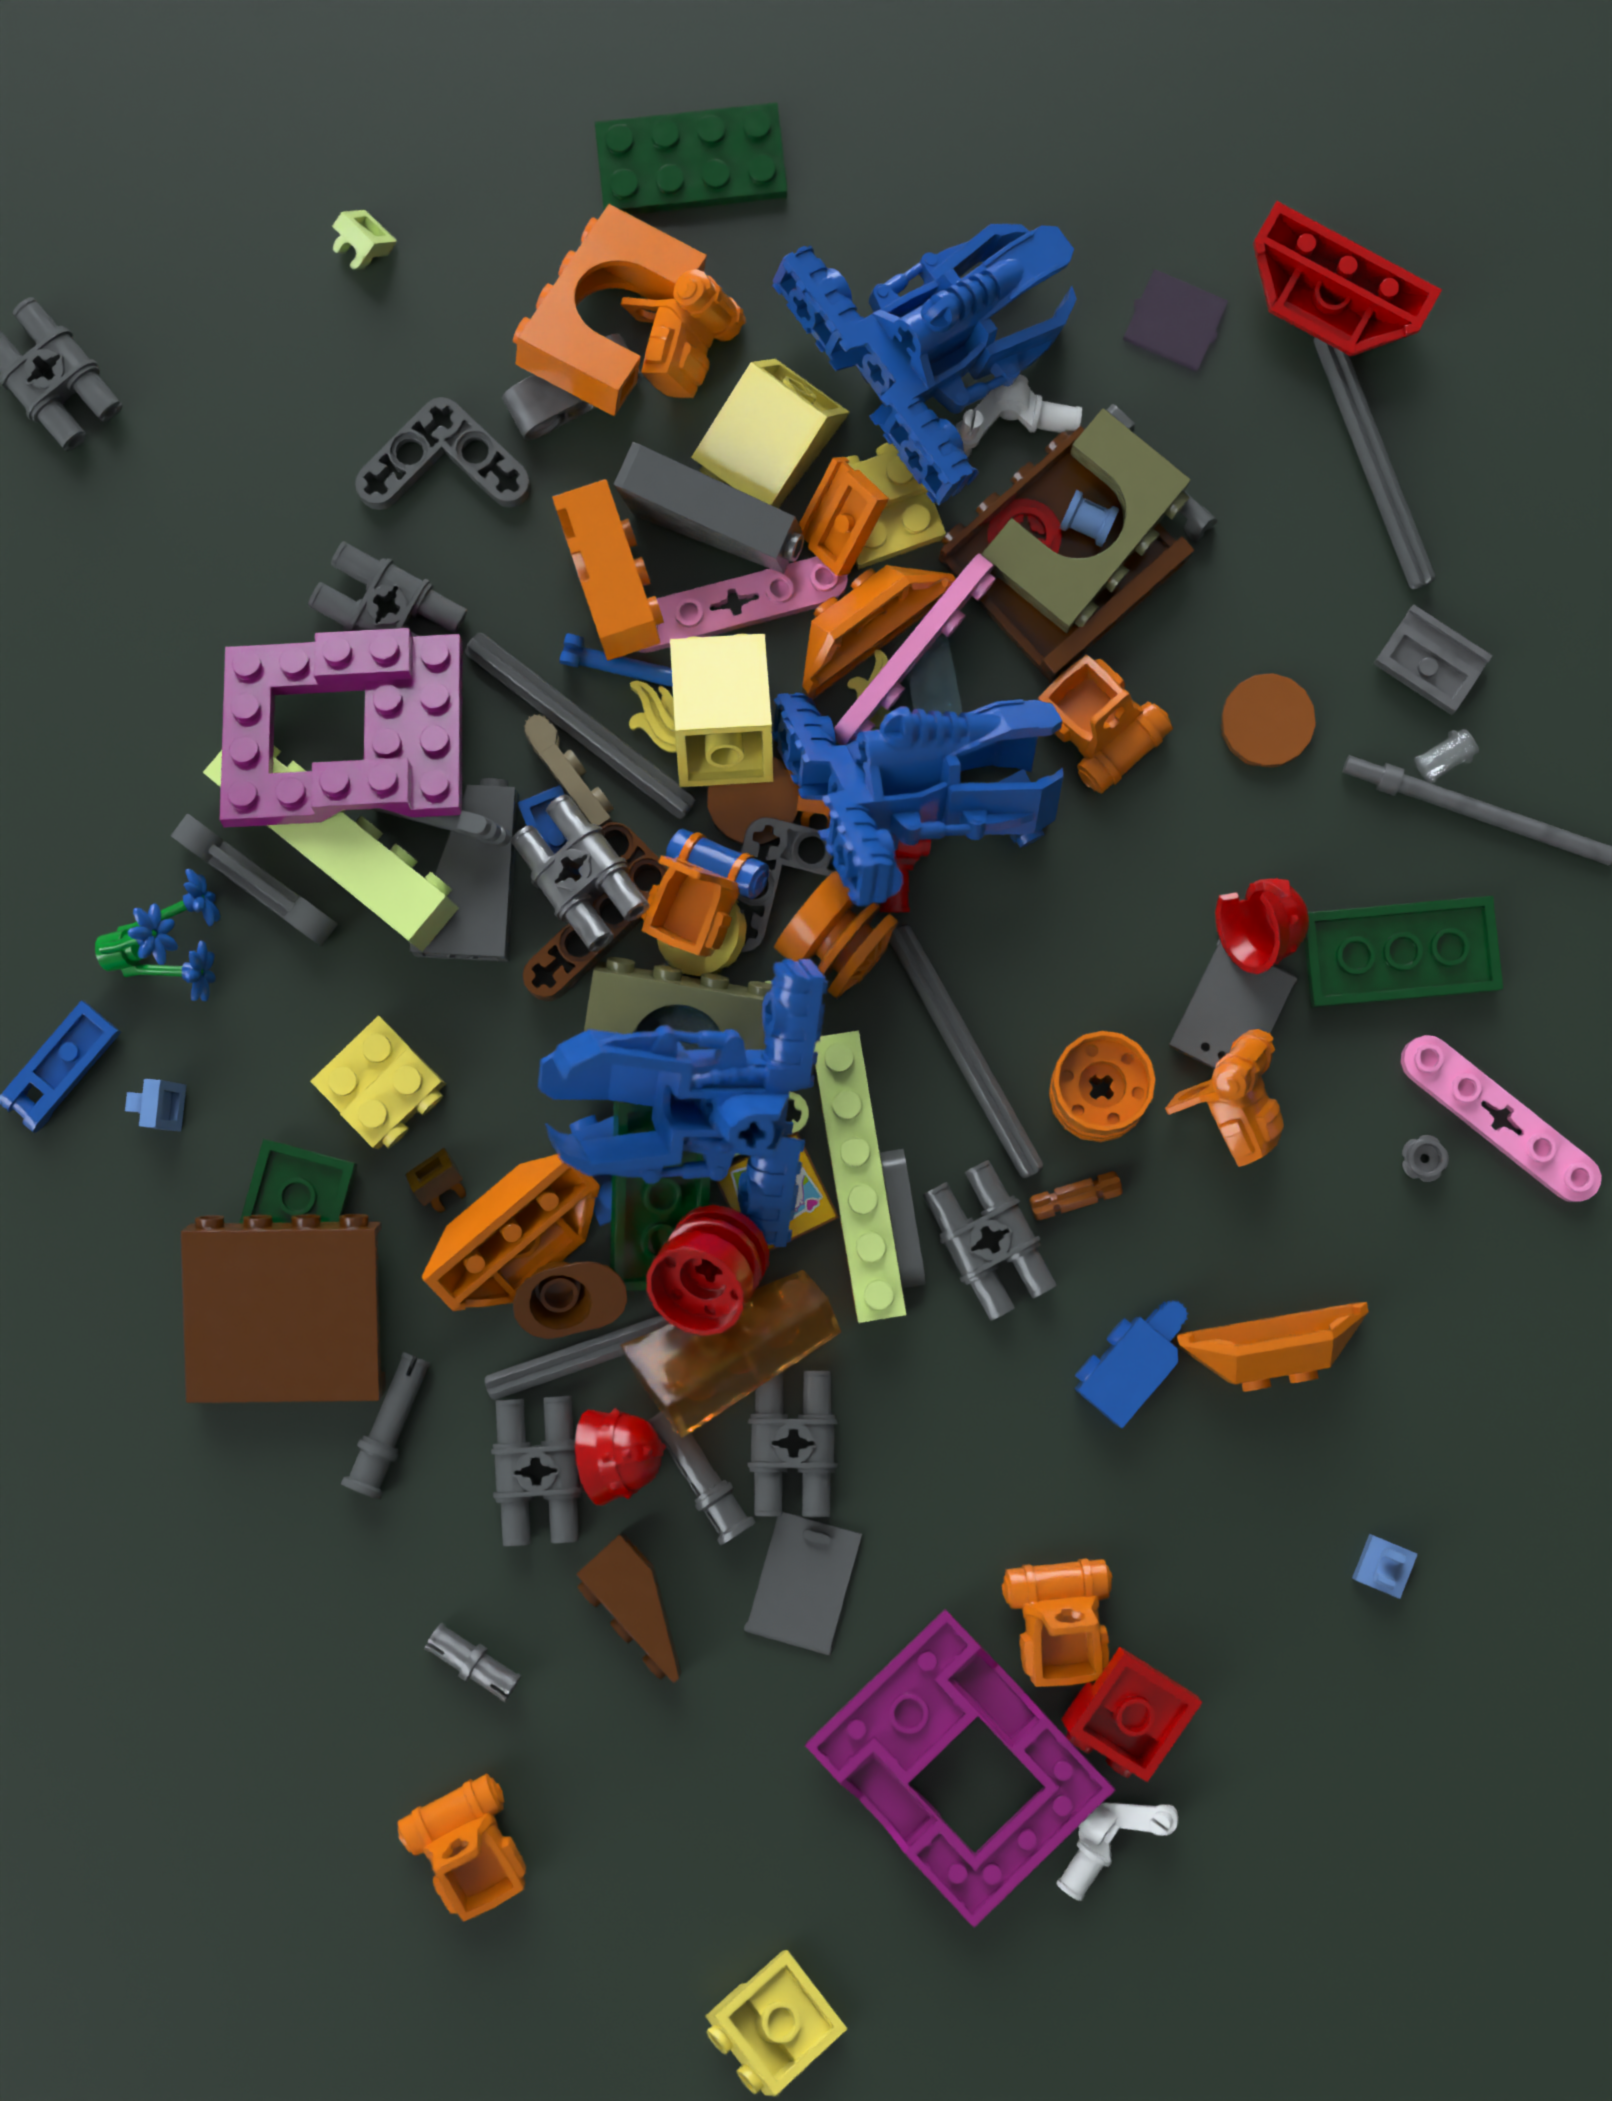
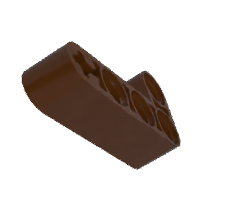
M617 822L607 823L602 826V829L605 831L604 837L606 840L614 836H621L628 840V850L619 858H624L629 864L628 876L635 885L638 875L644 870H656L663 878L667 871L666 866L659 863L660 859L629 827ZM639 889L644 898L648 900L649 892ZM605 892L592 905L601 919L603 909L612 902ZM641 916L633 921L624 919L619 924H608L604 921L613 933L614 938L603 949L596 952L590 951L584 957H574L569 954V942L578 934L571 924L568 923L528 961L523 971L525 986L539 1000L549 1002L559 999L643 919ZM559 951L565 961L574 968L568 973L563 965H561L553 974V978L556 981L553 987L549 988L543 984L537 988L536 986L540 982L539 977L536 975L537 972L542 968L547 972H551L560 963L553 955Z

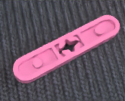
M980 553L966 566L835 726V739L838 744L846 745L854 742L860 731L874 729L876 725L870 721L881 706L889 710L897 702L906 689L900 683L941 633L949 637L961 624L966 616L960 611L971 597L979 601L996 580L990 574L994 565Z
M816 556L788 564L784 574L773 569H767L657 598L664 619V623L656 625L661 643L639 650V652H653L670 647V639H682L692 636L710 637L816 609L833 596L839 601L845 594L848 586L847 575L836 576ZM736 593L738 599H751L754 595L759 596L757 600L749 601L742 605V613L739 615H733L731 609L710 610L712 606L717 608L728 602V594Z
M1424 1035L1411 1040L1405 1045L1401 1053V1065L1404 1073L1555 1195L1565 1201L1581 1202L1590 1199L1597 1193L1601 1185V1173L1598 1165L1589 1156L1443 1040L1435 1036ZM1482 1101L1486 1102L1485 1105L1496 1111L1507 1108L1510 1111L1507 1120L1515 1129H1520L1521 1134L1518 1135L1507 1127L1493 1129L1491 1125L1494 1122V1118L1481 1105Z

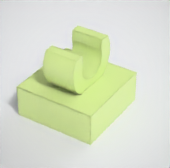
M366 210L341 212L332 226L341 235L335 240L333 250L336 253L347 252L351 245L356 249V257L350 264L352 269L367 267L372 257L388 256L397 243V240Z

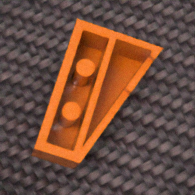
M607 479L553 496L552 499L607 661L660 644L661 641L656 625L664 623V619L656 596L646 597L643 586L651 584L642 557L633 559L630 548L637 546V542L629 519L620 521Z

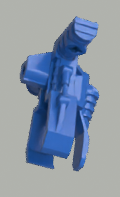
M990 224L968 242L953 246L938 254L925 253L919 263L907 272L897 274L884 284L880 283L874 287L868 299L873 313L865 318L858 314L857 307L852 302L851 290L842 274L834 268H827L823 261L815 256L814 249L810 245L809 247L803 246L798 248L796 253L791 252L783 257L773 278L774 284H772L779 295L782 294L788 301L787 307L802 324L807 334L811 333L817 342L815 344L821 353L825 352L830 358L829 363L835 372L856 366L864 381L869 383L874 389L882 404L873 414L869 415L875 426L879 425L885 433L883 434L884 438L889 444H893L899 451L898 457L913 474L918 484L922 483L928 492L926 494L932 503L936 502L938 506L947 501L951 495L954 497L961 492L966 484L968 486L978 476L979 471L968 462L969 458L964 453L962 438L955 426L946 419H939L936 413L927 407L925 402L934 397L948 411L953 414H959L966 406L987 396L989 391L1002 385L1006 387L1011 386L1022 371L1030 367L1045 351L1049 350L1065 326L1077 300L1071 286L1055 310L1053 318L995 341L998 328L990 317L1024 292L1065 269L1070 263L1074 252L1072 245L1058 227L1043 225L1029 231L1021 224ZM979 261L983 262L980 266H978L969 274L960 279V277L963 274L970 270ZM917 275L921 276L924 281L921 287L902 297L897 295L907 287L910 280ZM968 372L974 380L990 374L996 377L986 383L978 382L965 388L961 379Z
M804 693L777 694V698L774 699L776 709L772 739L778 742L777 749L781 754L787 770L792 771L793 775H791L794 784L800 787L798 789L800 797L803 799L823 800L825 806L829 807V814L831 816L830 827L818 830L821 840L827 842L828 845H825L828 854L834 857L833 864L841 877L843 885L851 891L848 892L851 901L855 902L857 906L869 905L873 902H876V904L885 902L887 898L892 895L895 896L900 890L903 876L897 867L894 850H898L899 840L906 845H916L919 840L940 839L945 836L966 835L971 840H980L984 835L1034 834L1056 819L1063 781V767L1055 774L1039 778L1036 782L960 783V771L988 765L1018 768L1032 772L1038 737L1052 735L1061 729L1063 720L1051 703L1039 700L1023 701V699L998 701L969 713H960L959 717L955 712L945 711L942 716L940 711L930 710L928 715H926L923 709H914L911 713L907 707H898L886 715L880 724L879 730L860 731L856 741L836 746L835 731L831 718L829 716H821L811 697L804 695Z
M783 959V962H776L774 964L775 978L772 980L771 990L766 993L762 1005V1023L765 1031L764 1043L766 1044L764 1050H745L743 1039L734 1029H727L724 1032L704 1030L699 1033L673 1031L667 1025L658 1027L655 1032L631 1034L588 1029L559 1044L555 1052L542 1058L540 1061L538 1088L541 1092L553 1100H613L652 1106V1121L656 1130L579 1141L575 1136L558 1133L546 1124L548 1137L560 1160L587 1176L610 1174L623 1177H642L646 1183L654 1184L660 1178L682 1176L685 1179L710 1177L715 1181H719L726 1177L735 1154L750 1155V1158L747 1160L746 1171L741 1173L738 1183L740 1213L749 1217L762 1231L767 1245L786 1247L787 1242L791 1241L792 1229H789V1224L791 1220H794L799 1185H796V1175L801 1173L802 1162H798L799 1154L804 1152L805 1139L787 1136V1134H792L793 1122L786 1121L789 1093L813 1087L815 1075L811 1074L812 1065L817 1062L818 1052H814L815 1042L820 1041L825 1006L821 1000L822 994L827 992L828 981L824 980L825 977L810 959H799L798 961ZM679 1042L697 1043L700 1047L712 1049L684 1050ZM682 1150L703 1154V1161L681 1164ZM681 1164V1166L663 1168V1166Z

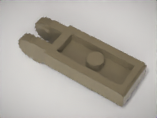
M534 714L533 717L529 716V719L525 720L526 724L523 725L526 738L559 785L562 786L564 792L572 798L590 824L602 827L607 823H612L611 817L608 815V813L614 810L612 804L598 786L590 791L581 779L586 770L571 750L564 754L559 749L561 739L553 724H549V719H546L545 716L542 717L540 714L537 716Z

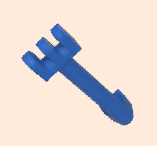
M574 634L565 635L564 649L559 659L560 664L577 668L585 666L673 687L672 668L623 656L607 661L605 652L586 648L583 637Z

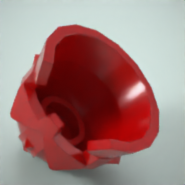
M1259 879L1250 883L1245 899L1239 900L1237 892L1218 896L1215 910L1216 928L1222 947L1232 962L1245 972L1260 974L1268 971L1275 964L1278 965L1282 959L1292 955L1307 935L1309 928L1307 906L1302 897L1286 879Z
M616 1408L611 1413L588 1409L581 1415L575 1439L576 1463L585 1492L595 1505L604 1506L623 1496L629 1500L634 1493L651 1483L657 1476L662 1456H664L663 1451L667 1446L662 1443L661 1438L658 1437L657 1432L648 1421L629 1413L620 1412Z

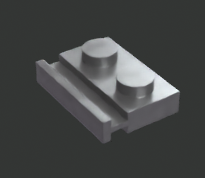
M1413 605L1374 662V665L1450 715H1453L1486 664L1492 658V655L1416 605Z

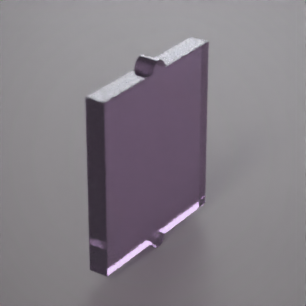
M1154 269L1141 299L1138 298L1134 302L1133 306L1136 311L1123 340L1197 372L1210 342H1215L1218 337V333L1215 330L1228 301Z

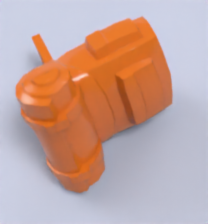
M697 269L687 270L679 276L674 286V299L650 300L622 297L621 306L636 320L653 323L641 373L656 389L669 397L694 398L698 386L702 385L709 369L710 362L707 358V353L713 340L717 339L724 342L733 339L739 334L741 326L746 323L743 309L738 306L736 301L728 297L711 276ZM643 309L654 311L656 313L648 312Z
M1086 654L1064 671L1038 697V700L1053 704L1063 720L1061 729L1055 732V734L1063 742L1070 740L1084 756L1077 765L1078 774L1083 783L1088 788L1103 794L1111 785H1116L1122 779V776L1149 751L1157 748L1163 742L1162 739L1173 730L1168 714L1151 702H1146L1139 706L1125 690L1126 684L1118 673H1115L1103 660H1094Z
M1260 1029L1248 1030L1233 1042L1230 1052L1217 1062L1210 1080L1178 1092L1165 1107L1166 1112L1170 1115L1199 1103L1207 1102L1238 1167L1250 1164L1268 1154L1278 1145L1284 1128L1280 1106L1276 1099L1268 1097L1261 1077L1270 1067L1273 1059L1272 1054L1276 1050L1272 1044L1274 1038L1270 1033Z
M1083 1558L1075 1562L1037 1566L1026 1564L1022 1565L1021 1568L1006 1569L1003 1576L1002 1593L1011 1609H1022L1026 1625V1632L1020 1634L1022 1667L1024 1672L1030 1675L1031 1682L1036 1687L1067 1686L1097 1681L1103 1669L1108 1665L1109 1637L1106 1627L1100 1624L1098 1609L1099 1600L1109 1598L1113 1577L1104 1559L1088 1560Z
M487 1773L475 1780L470 1779L464 1782L463 1786L423 1807L419 1806L413 1809L411 1814L398 1820L400 1841L409 1853H412L414 1856L424 1853L427 1859L430 1860L433 1871L436 1874L433 1877V1884L437 1894L440 1895L449 1912L457 1913L463 1922L497 1907L524 1890L526 1883L524 1877L526 1865L511 1837H503L494 1817L504 1809L503 1791L499 1783H496L494 1778H491Z

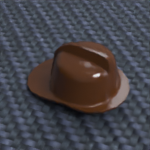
M593 1261L575 1263L551 1262L538 1268L517 1289L513 1300L514 1316L521 1328L535 1337L545 1339L565 1337L574 1333L600 1328L614 1322L623 1313L628 1300L627 1289L620 1275L607 1265Z

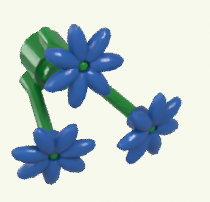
M186 869L185 872L189 882L184 883V887L188 893L183 895L182 901L163 910H160V907L154 903L150 905L148 914L141 908H134L133 914L136 922L119 926L116 932L100 935L95 942V953L100 966L106 971L121 969L126 978L136 975L182 977L184 981L193 983L191 989L192 1001L198 1000L199 997L202 1001H207L210 994L209 984L216 981L214 972L209 970L214 963L215 955L213 952H208L204 941H199L197 952L189 951L190 962H185L183 966L164 965L166 962V950L175 951L178 949L177 942L169 935H166L175 926V921L169 918L186 910L189 912L195 911L196 913L202 911L204 919L210 927L214 924V921H219L221 917L219 910L213 903L216 900V895L212 891H207L204 875H197L193 870ZM153 953L159 965L140 964L139 960L145 959Z

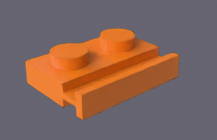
M846 457L832 459L799 523L803 531L802 535L809 543L807 547L836 576L850 573L889 500L860 470H854L848 465L849 460Z

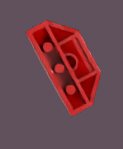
M1276 201L1253 242L1268 311L1349 356H1354L1418 333L1442 289L1279 201Z

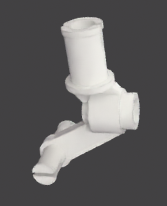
M1019 374L1011 386L1006 387L1002 385L991 390L974 410L966 411L963 420L956 424L955 428L962 438L964 453L968 457L972 451L971 449L978 445L981 437L999 416L1006 420L1018 419L1029 432L1034 433L1037 428L1058 433L1066 431L1071 435L1080 426L1082 407L1042 401L1041 395H1035L1030 390L1028 379Z
M1102 1802L1078 1826L1080 1828L1079 1841L1077 1842L1079 1850L1056 1884L1072 1898L1082 1901L1086 1891L1094 1882L1103 1866L1109 1867L1111 1865L1110 1842L1120 1828L1153 1832L1156 1835H1168L1177 1828L1179 1823L1177 1810L1173 1806L1166 1804L1146 1806Z

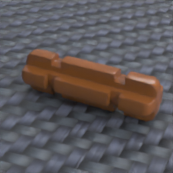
M1115 1171L1096 1176L1097 1180L1092 1181L1091 1178L1056 1188L1054 1193L1051 1194L1046 1191L1033 1195L1029 1199L1033 1216L1036 1220H1042L1055 1216L1057 1211H1060L1062 1214L1097 1203L1098 1199L1102 1197L1104 1200L1120 1196L1123 1193L1120 1178Z

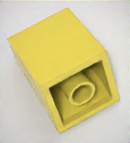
M770 359L751 362L691 458L702 465L700 468L701 473L722 483L726 482L737 490L779 508L844 422L849 411L778 360Z
M736 634L733 636L716 637L692 636L682 639H670L679 787L773 782L772 723L765 634Z

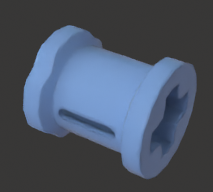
M1076 489L1059 529L1066 531L1071 528L1095 539V545L1102 547L1119 508L1112 506L1110 509H1107L1083 498V492Z

